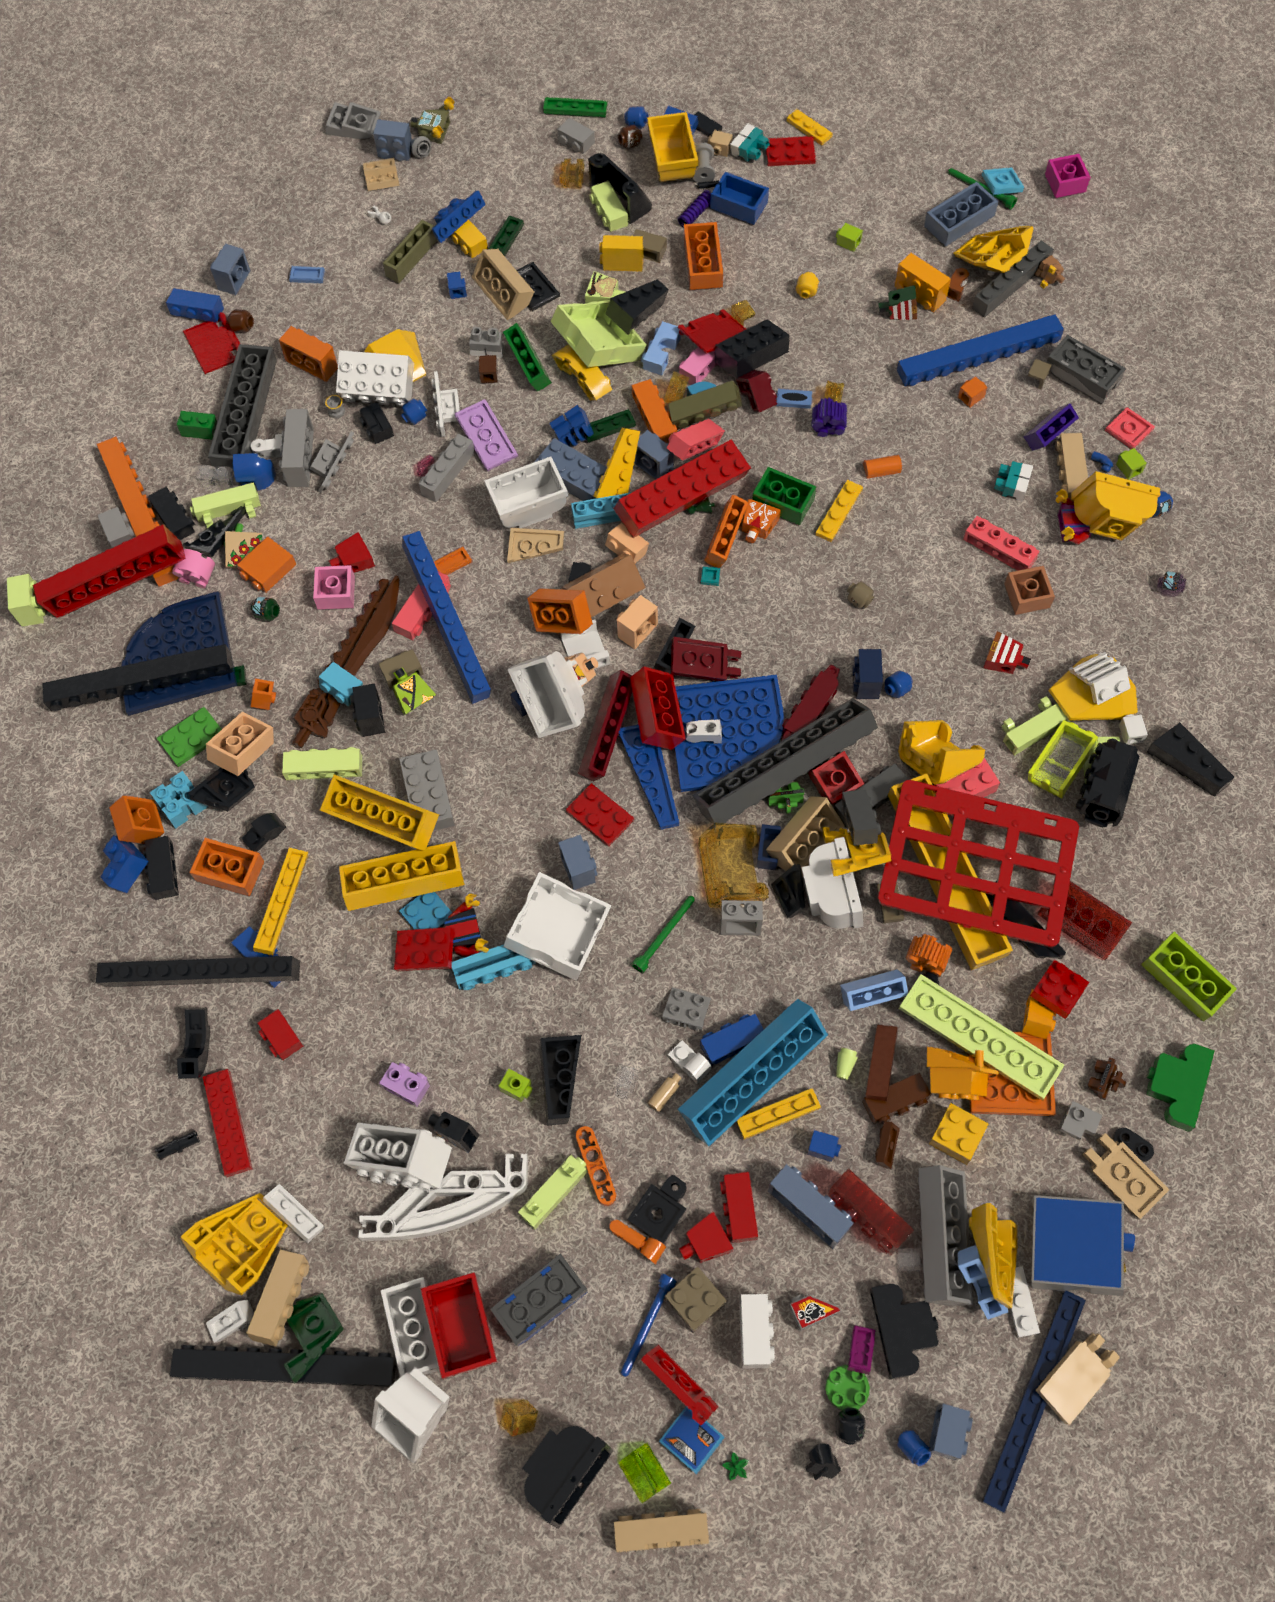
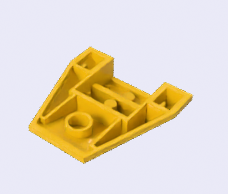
M1018 226L977 234L953 252V254L975 266L993 272H1007L1013 264L1020 262L1022 257L1028 253L1033 226Z
M1098 654L1080 659L1073 668L1098 656ZM1069 671L1048 690L1069 720H1117L1138 712L1136 686L1130 678L1129 690L1099 705L1093 702L1091 687Z
M261 1193L196 1222L180 1236L197 1264L225 1290L241 1296L258 1281L288 1227L286 1223L284 1224L260 1202H263L264 1197Z
M985 1203L972 1209L969 1227L972 1230L993 1298L1005 1307L1012 1308L1018 1250V1228L1012 1220H997V1208L991 1203Z

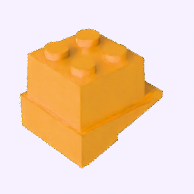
M927 1047V1067H930L931 1093L938 1094V1098L952 1100H979V1096L987 1097L988 1074L998 1075V1070L984 1066L983 1050H975V1062L969 1061L967 1056L949 1050Z

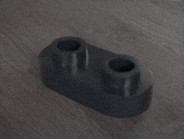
M1119 1128L1114 1132L1113 1141L1123 1142L1142 1162H1147L1153 1157V1146L1141 1136L1128 1128ZM1122 1135H1126L1128 1141H1124ZM1140 1147H1144L1146 1149V1154L1140 1151Z

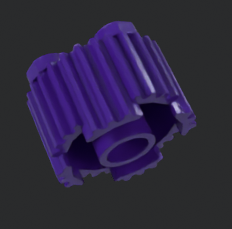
M824 398L812 408L811 426L815 432H818L817 435L819 437H827L828 434L843 435L847 426V405L841 402L840 404V402H834L833 399Z

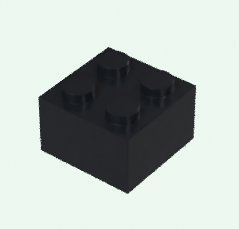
M375 683L352 687L353 695H350L352 706H354L353 718L357 730L362 732L363 737L386 733L381 700Z

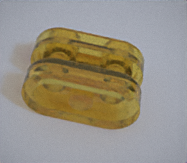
M564 158V162H561V172L563 173L559 175V183L563 187L569 188L570 183H575V188H582L584 159H577V164H572L571 158ZM571 171H576L575 176H571Z

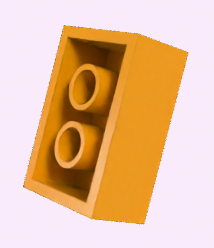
M910 253L898 264L894 287L901 289L915 285L916 301L926 310L934 313L947 299L951 278L913 253Z

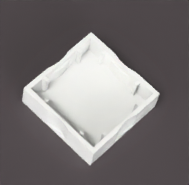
M539 872L522 910L518 913L506 937L503 947L577 981L612 905L586 893L575 891L566 884Z

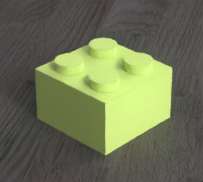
M29 574L7 578L8 610L22 627L44 623L43 616L46 615L45 608L39 605L36 600L33 585L37 582Z

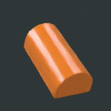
M899 455L864 460L863 467L866 477L869 479L901 473L902 462Z

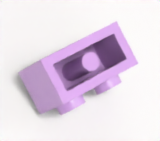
M392 1062L379 1084L383 1089L418 1107L430 1087L427 1081L428 1078L419 1072L416 1074L410 1072V1068L399 1062L397 1065Z

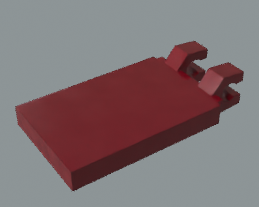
M673 637L670 675L716 681L738 679L741 676V668L728 667V661L738 662V659H741L742 651L728 649L727 644Z

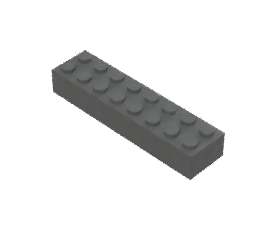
M239 344L208 455L213 469L234 471L233 454L253 453L251 443L257 438L277 362L273 347Z

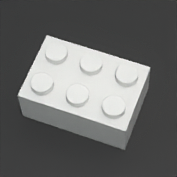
M741 1294L739 1307L742 1369L769 1368L775 1360L774 1346H770V1339L774 1336L773 1323H769V1316L773 1312L772 1300H768V1294Z

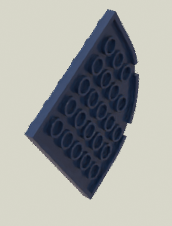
M216 591L174 603L162 609V612L154 618L150 617L131 638L121 666L226 644L231 652L220 592ZM234 665L233 672L223 676L218 675L205 680L199 679L186 684L180 683L171 687L138 692L134 695H124L126 713L130 716L237 686Z

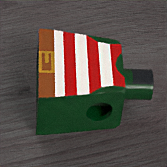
M915 285L888 292L889 301L879 302V313L890 312V320L917 319Z

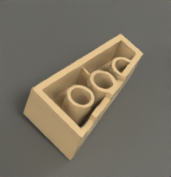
M701 1509L687 1510V1515L678 1516V1511L664 1512V1517L655 1518V1513L641 1514L642 1519L632 1520V1515L619 1516V1522H614L616 1552L709 1544L707 1514L701 1513Z

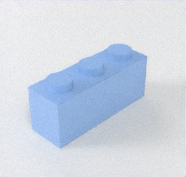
M898 969L840 985L843 1002L850 1011L905 997L908 994L906 978Z

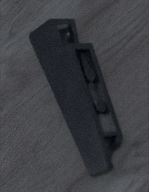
M986 894L991 906H993L994 895ZM1007 899L1003 920L1045 930L1020 902ZM1019 940L1037 958L1062 959L1066 954V951L1059 944L1055 947H1046Z

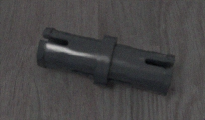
M196 1130L179 1138L174 1137L172 1141L156 1147L155 1151L156 1153L158 1152L159 1160L176 1152L181 1153L183 1149L199 1143L200 1139L197 1138Z

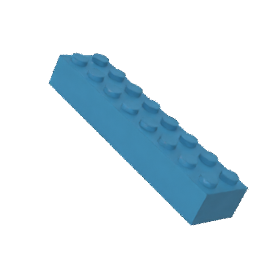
M799 999L795 1000L678 1108V1111L697 1138L707 1146L714 1143L828 1036L813 1007Z

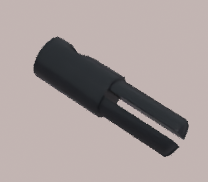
M719 180L697 183L698 190L716 187L719 184Z

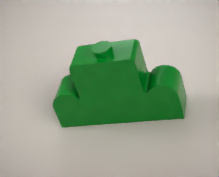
M1190 1044L1180 1053L1179 1058L1161 1053L1155 1059L1153 1067L1150 1066L1146 1077L1150 1079L1146 1094L1171 1104L1164 1112V1118L1168 1124L1188 1132L1195 1128L1215 1050L1198 1044Z

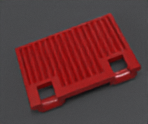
M724 309L720 310L717 316L711 313L689 321L687 327L683 324L677 327L680 335H686L706 354L714 351L716 344L746 330Z
M223 312L219 313L217 322L205 321L183 330L204 374L234 363L236 355L233 356L231 351L238 350L239 344H241L234 331L228 325L227 317ZM221 321L223 326L218 328L216 323Z

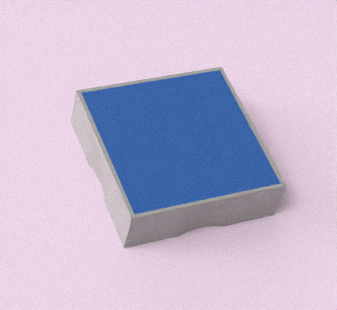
M1034 1195L1032 1288L1056 1291L1080 1290L1091 1294L1123 1296L1124 1202Z

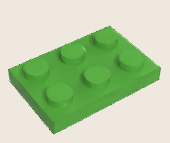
M203 707L159 736L157 740L179 767L205 750L206 743L222 729L206 708Z

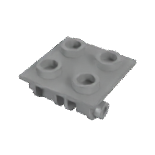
M672 987L662 1016L663 1020L676 1024L678 1021V1026L684 1023V1028L688 1024V1028L695 1029V1031H698V1029L702 1030L711 998Z

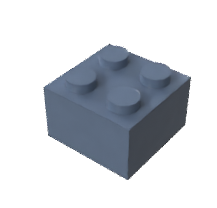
M377 120L373 136L378 157L409 161L412 152L409 123Z
M225 244L219 251L217 258L210 267L218 290L232 295L238 293L250 273L244 250L229 244Z
M646 430L639 437L634 464L653 478L658 479L674 469V454L667 449L669 443H665L656 434Z
M581 835L558 842L560 857L573 890L596 883L595 876L598 875L596 871L597 866L594 858L590 856L587 840L583 841Z
M944 1403L937 1406L929 1442L931 1454L951 1460L961 1459L962 1455H966L968 1442L965 1441L966 1432L971 1430L973 1420L969 1417L970 1411Z

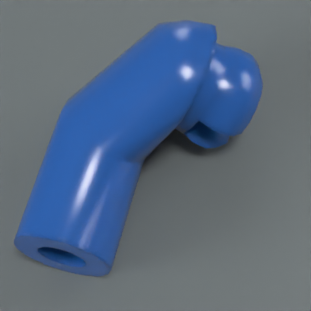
M1096 451L1093 452L1091 460L1102 463L1101 470L1110 472L1113 462L1108 456Z

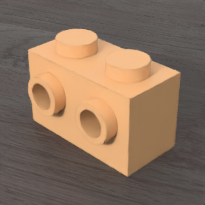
M620 523L608 533L605 546L619 556L623 553L631 555L634 563L638 562L646 554L649 545L639 535L633 538L623 523Z

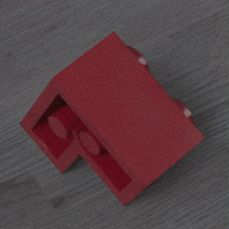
M753 370L736 379L740 393L748 396L753 412L760 413L777 405V395L772 389L771 377L767 371Z

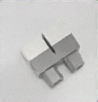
M473 327L469 342L470 356H485L487 353V355H496L497 358H502L504 349L502 332H498L497 328L482 331L480 327Z

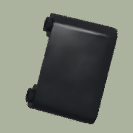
M597 153L588 158L590 188L609 181L613 189L628 202L626 211L628 212L629 224H632L651 211V200L639 185L611 159L602 153Z

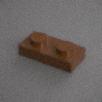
M884 1121L883 1128L880 1130L879 1148L876 1149L875 1158L876 1162L883 1168L892 1169L900 1128L889 1121Z

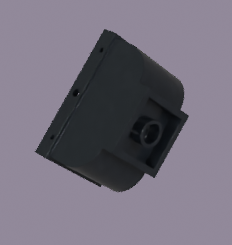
M579 1426L566 1427L558 1435L550 1429L522 1468L529 1474L524 1485V1493L528 1503L542 1514L540 1517L548 1524L559 1529L614 1450L598 1436L595 1438L587 1430ZM580 1483L584 1484L583 1488H579Z

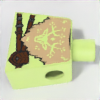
M593 272L585 294V304L607 301L626 291L618 289L617 279Z

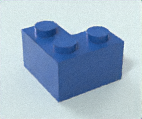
M113 835L103 850L111 861L100 877L108 887L127 893L149 861L132 842L119 841L118 837Z

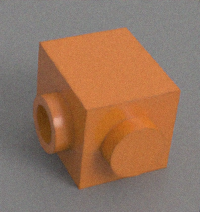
M975 376L970 381L967 380L960 387L958 398L970 408L985 397L987 386Z
M255 678L251 707L270 710V705L275 703L276 692H273V681Z

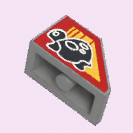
M803 1294L791 1299L792 1303L788 1306L799 1331L841 1312L840 1308L836 1305L811 1295L804 1297Z

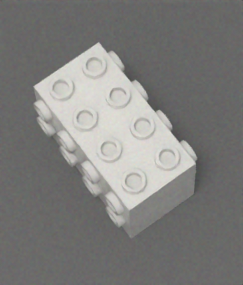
M339 350L336 393L342 399H345L346 402L354 403L355 400H362V403L372 404V401H377L381 405H389L390 402L396 403V406H403L412 399L414 362L409 356Z
M357 1123L344 1164L357 1170V1175L369 1176V1180L374 1183L382 1184V1181H385V1183L392 1186H397L400 1183L407 1188L413 1189L414 1186H417L419 1189L430 1191V1188L440 1189L452 1147L445 1144L444 1139L433 1137L432 1132L427 1130Z

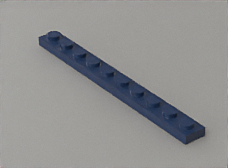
M1063 1291L982 1500V1503L1001 1513L1006 1511L1047 1404L1036 1392V1389L1066 1354L1086 1302L1085 1299L1069 1291Z

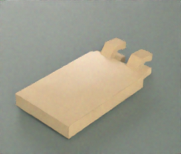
M1106 1133L1102 1134L1097 1141L1107 1151L1100 1157L1092 1148H1088L1082 1155L1092 1164L1090 1167L1092 1169L1091 1172L1119 1201L1124 1202V1206L1139 1220L1170 1189L1123 1142H1114Z
M1091 1333L1085 1341H1076L1036 1389V1392L1067 1425L1073 1422L1110 1377L1111 1370L1109 1368L1114 1366L1120 1358L1113 1350L1110 1352L1106 1349L1100 1357L1094 1352L1105 1342L1100 1334L1095 1335Z

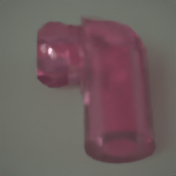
M430 454L417 463V474L420 477L428 473V466L434 462V458Z

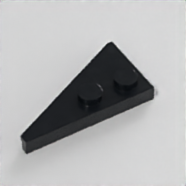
M243 506L231 512V517L223 522L220 519L208 527L207 530L199 533L198 539L190 544L188 541L184 543V547L200 552L202 555L213 557L225 541V531L232 532L247 511Z

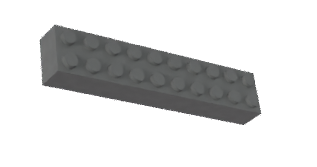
M851 698L692 795L701 814L716 827L725 824L732 817L740 815L745 809L758 804L766 796L774 794L779 788L790 784L797 777L805 775L815 766L823 764L825 760L839 754L846 747L854 745L862 737L870 735L878 728L872 711L867 706Z

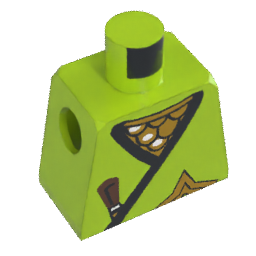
M402 667L393 673L399 683L394 685L392 689L404 715L436 696L434 691L416 672L408 677Z

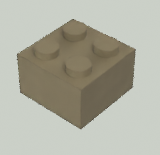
M696 1267L665 1295V1300L693 1333L727 1302L699 1267Z

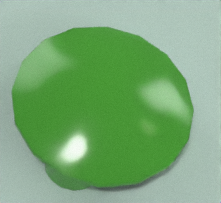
M848 1365L836 1367L830 1372L826 1380L825 1390L828 1399L833 1406L840 1410L847 1407L860 1409L869 1397L870 1386L867 1377L863 1373L847 1370Z

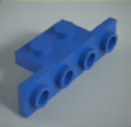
M479 191L473 192L466 199L455 198L451 200L446 208L438 212V215L434 217L437 224L432 228L438 242L442 243L485 206Z

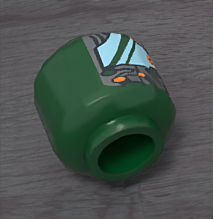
M258 597L251 604V611L257 620L273 621L278 617L280 607L273 598Z

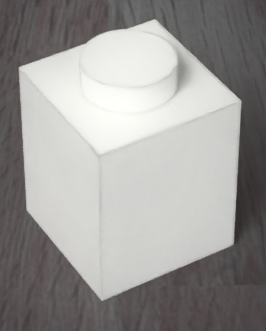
M1130 714L1122 718L1119 728L1124 743L1128 745L1143 743L1148 734L1142 715L1135 716Z

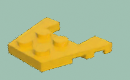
M822 827L824 842L831 843L835 842L834 839L844 837L850 858L831 860L833 877L891 861V853L883 832H881V835H878L877 843L854 846L847 829L840 828L839 831H830V827Z

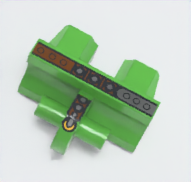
M798 782L788 784V790L781 791V788H779L774 794L769 795V807L778 806V809L785 808L786 813H791V807H797V803H803L804 789H800Z

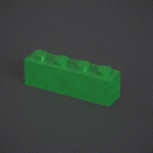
M518 323L503 331L526 377L538 392L550 385L552 382L527 335Z

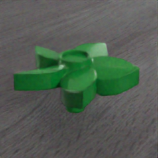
M734 1452L731 1455V1462L722 1464L725 1469L730 1470V1481L735 1479L737 1475L747 1478L746 1471L743 1468L749 1460L742 1459L739 1461L738 1456Z

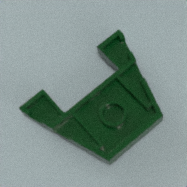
M323 1293L296 1302V1305H293L291 1317L286 1321L304 1349L303 1352L284 1364L294 1384L299 1381L344 1330Z

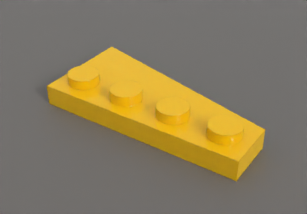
M621 428L613 447V455L611 459H608L607 469L604 476H601L600 486L595 491L593 497L602 498L628 493L640 431Z

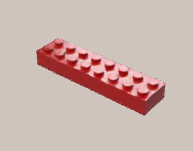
M225 1069L203 1076L224 1175L230 1177L252 1170L231 1072Z

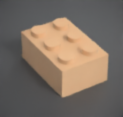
M241 712L206 743L207 760L239 776L274 744L273 727Z

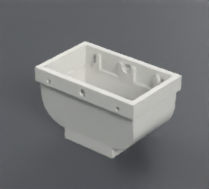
M552 457L484 480L502 524L508 528L517 526L523 528L552 518V514L559 511L566 504V497L568 496V491Z
M555 651L521 662L508 669L538 738L575 728L581 724L580 720L585 714L582 695L585 693L570 660H565L561 653Z
M845 838L834 839L835 842L818 846L810 855L809 866L802 867L812 916L820 915L822 921L827 926L835 929L864 927L863 911L853 872L833 877L831 860L849 858Z
M415 1367L410 1374H404L386 1391L382 1390L375 1398L371 1427L414 1464L421 1456L422 1448L435 1430L440 1418L446 1412L450 1396Z

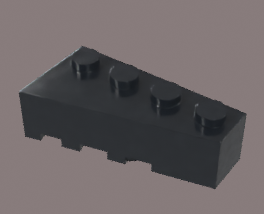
M656 279L614 296L610 299L606 315L629 335L634 328L636 329L642 321L648 319L650 314L655 313L664 304L669 289Z
M1180 722L1155 740L1147 750L1148 754L1155 756L1163 764L1169 765L1183 777L1189 778L1194 784L1214 797L1227 788L1235 778Z
M582 1035L540 1039L539 1049L547 1126L568 1124Z

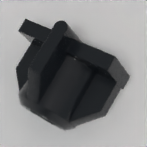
M816 1444L808 1453L810 1463L805 1469L806 1472L813 1473L815 1480H818L821 1476L832 1479L841 1472V1467L838 1465L837 1458L833 1455L829 1444Z

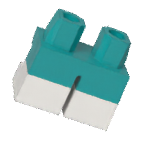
M748 123L730 144L732 155L737 158L742 156L747 162L750 159L758 160L761 155L759 148L767 149L770 145L769 139L763 135V130Z
M1012 461L1011 466L1001 464L998 475L1006 477L1007 480L997 477L994 489L1002 491V496L1004 497L1009 495L1016 497L1017 501L1023 502L1033 466Z

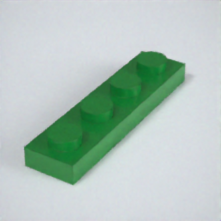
M545 97L543 110L544 114L606 117L608 101Z

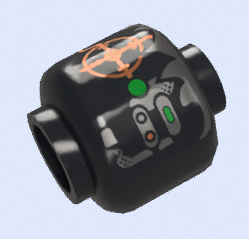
M844 1408L836 1416L835 1431L837 1437L848 1445L861 1441L865 1436V1416L856 1408Z

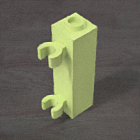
M253 482L192 498L193 506L190 507L192 516L197 517L198 522L204 521L208 529V527L214 524L213 518L231 514L232 511L241 506L245 508L249 518L256 517L254 507L261 506Z
M1047 696L1040 699L1041 703L1038 704V707L1043 712L1020 726L1016 727L1011 718L1003 721L1004 725L1001 727L1006 732L1003 742L1014 756L1055 732L1063 720L1070 722L1059 705H1052Z
M570 1155L520 1209L519 1215L536 1230L587 1174L586 1163L578 1156L574 1158Z

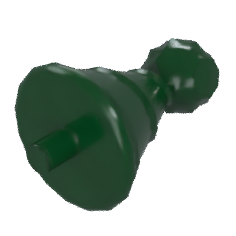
M707 497L697 506L687 508L686 512L690 515L694 514L695 511L712 514L711 507H714L715 504H710V500Z

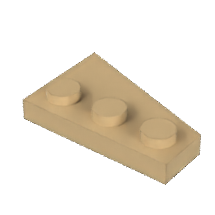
M510 528L507 562L511 563L562 551L564 531Z

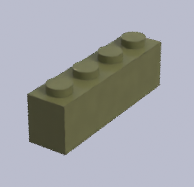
M421 220L383 262L387 278L400 283L437 242V238L432 231L434 225Z
M732 380L668 403L673 424L677 428H686L690 424L699 423L710 417H717L721 413L734 411L742 406L739 388Z

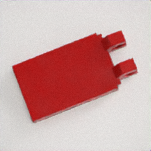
M659 1345L647 1352L641 1359L692 1410V1418L698 1424L702 1425L719 1407L710 1396L705 1395L706 1392Z

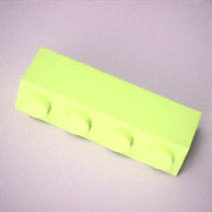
M354 747L339 750L336 748H329L327 750L310 749L308 751L291 750L283 752L282 773L286 780L333 778V775L342 778L362 777V754L360 749Z

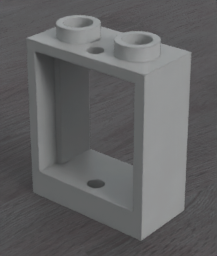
M722 900L720 935L760 936L763 922L762 901Z

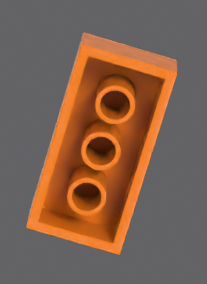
M717 222L684 224V246L690 290L722 288L723 266Z

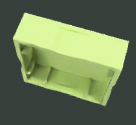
M610 300L586 304L558 305L551 319V323L587 367L638 361L647 346L634 329L627 335L606 315Z

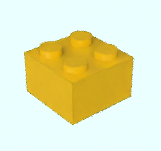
M950 1103L929 1145L967 1165L975 1153L989 1123Z

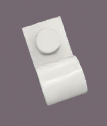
M683 1040L668 1053V1057L696 1084L711 1071V1065L708 1060L700 1053L696 1054Z
M249 1300L237 1301L206 1322L214 1343L222 1341L235 1331L249 1327L248 1324H250L254 1315Z

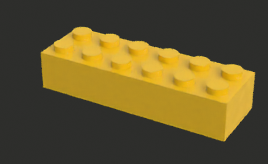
M333 775L320 808L322 812L422 851L426 850L439 817L437 813L337 775Z
M455 841L430 846L425 851L416 849L339 866L342 895L348 911L465 885Z

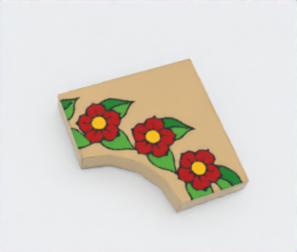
M225 531V568H238L237 564L262 542V533Z

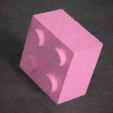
M352 566L315 567L313 599L317 609L354 608L355 575Z

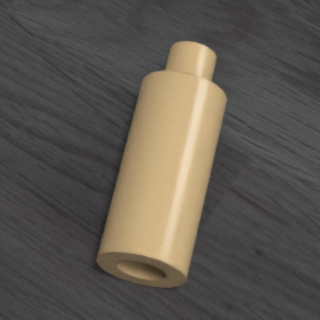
M676 1073L672 1078L667 1077L647 1104L659 1113L680 1087L678 1082L682 1078Z

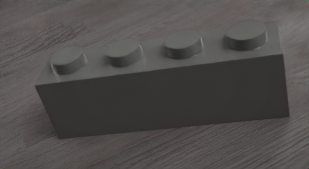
M893 764L890 767H884L879 775L870 777L862 787L856 790L866 789L868 797L872 799V810H876L890 800L888 793L892 786L909 779L896 764ZM841 798L835 802L834 810L848 829Z

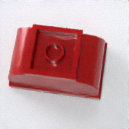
M475 1272L421 1288L442 1379L498 1363Z

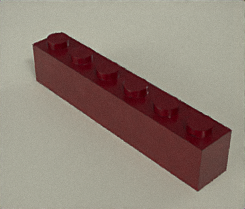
M619 670L609 677L578 771L579 775L593 782L605 776L632 693L630 681L632 675L623 670Z

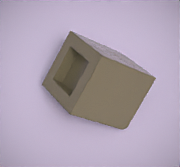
M1035 359L1028 376L1040 380L1038 389H1042L1052 365Z

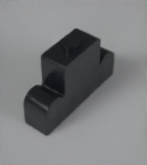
M896 1284L871 1287L870 1295L889 1378L893 1380L909 1377L919 1369L918 1357L912 1352L931 1349L939 1343L936 1330H938L937 1319L935 1316L932 1317L928 1302L920 1301L901 1305L903 1291Z

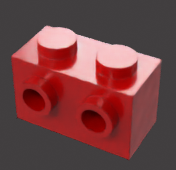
M279 1009L258 1022L261 1028L258 1032L264 1041L267 1039L272 1045L269 1046V1049L275 1057L279 1055L282 1060H285L304 1047Z

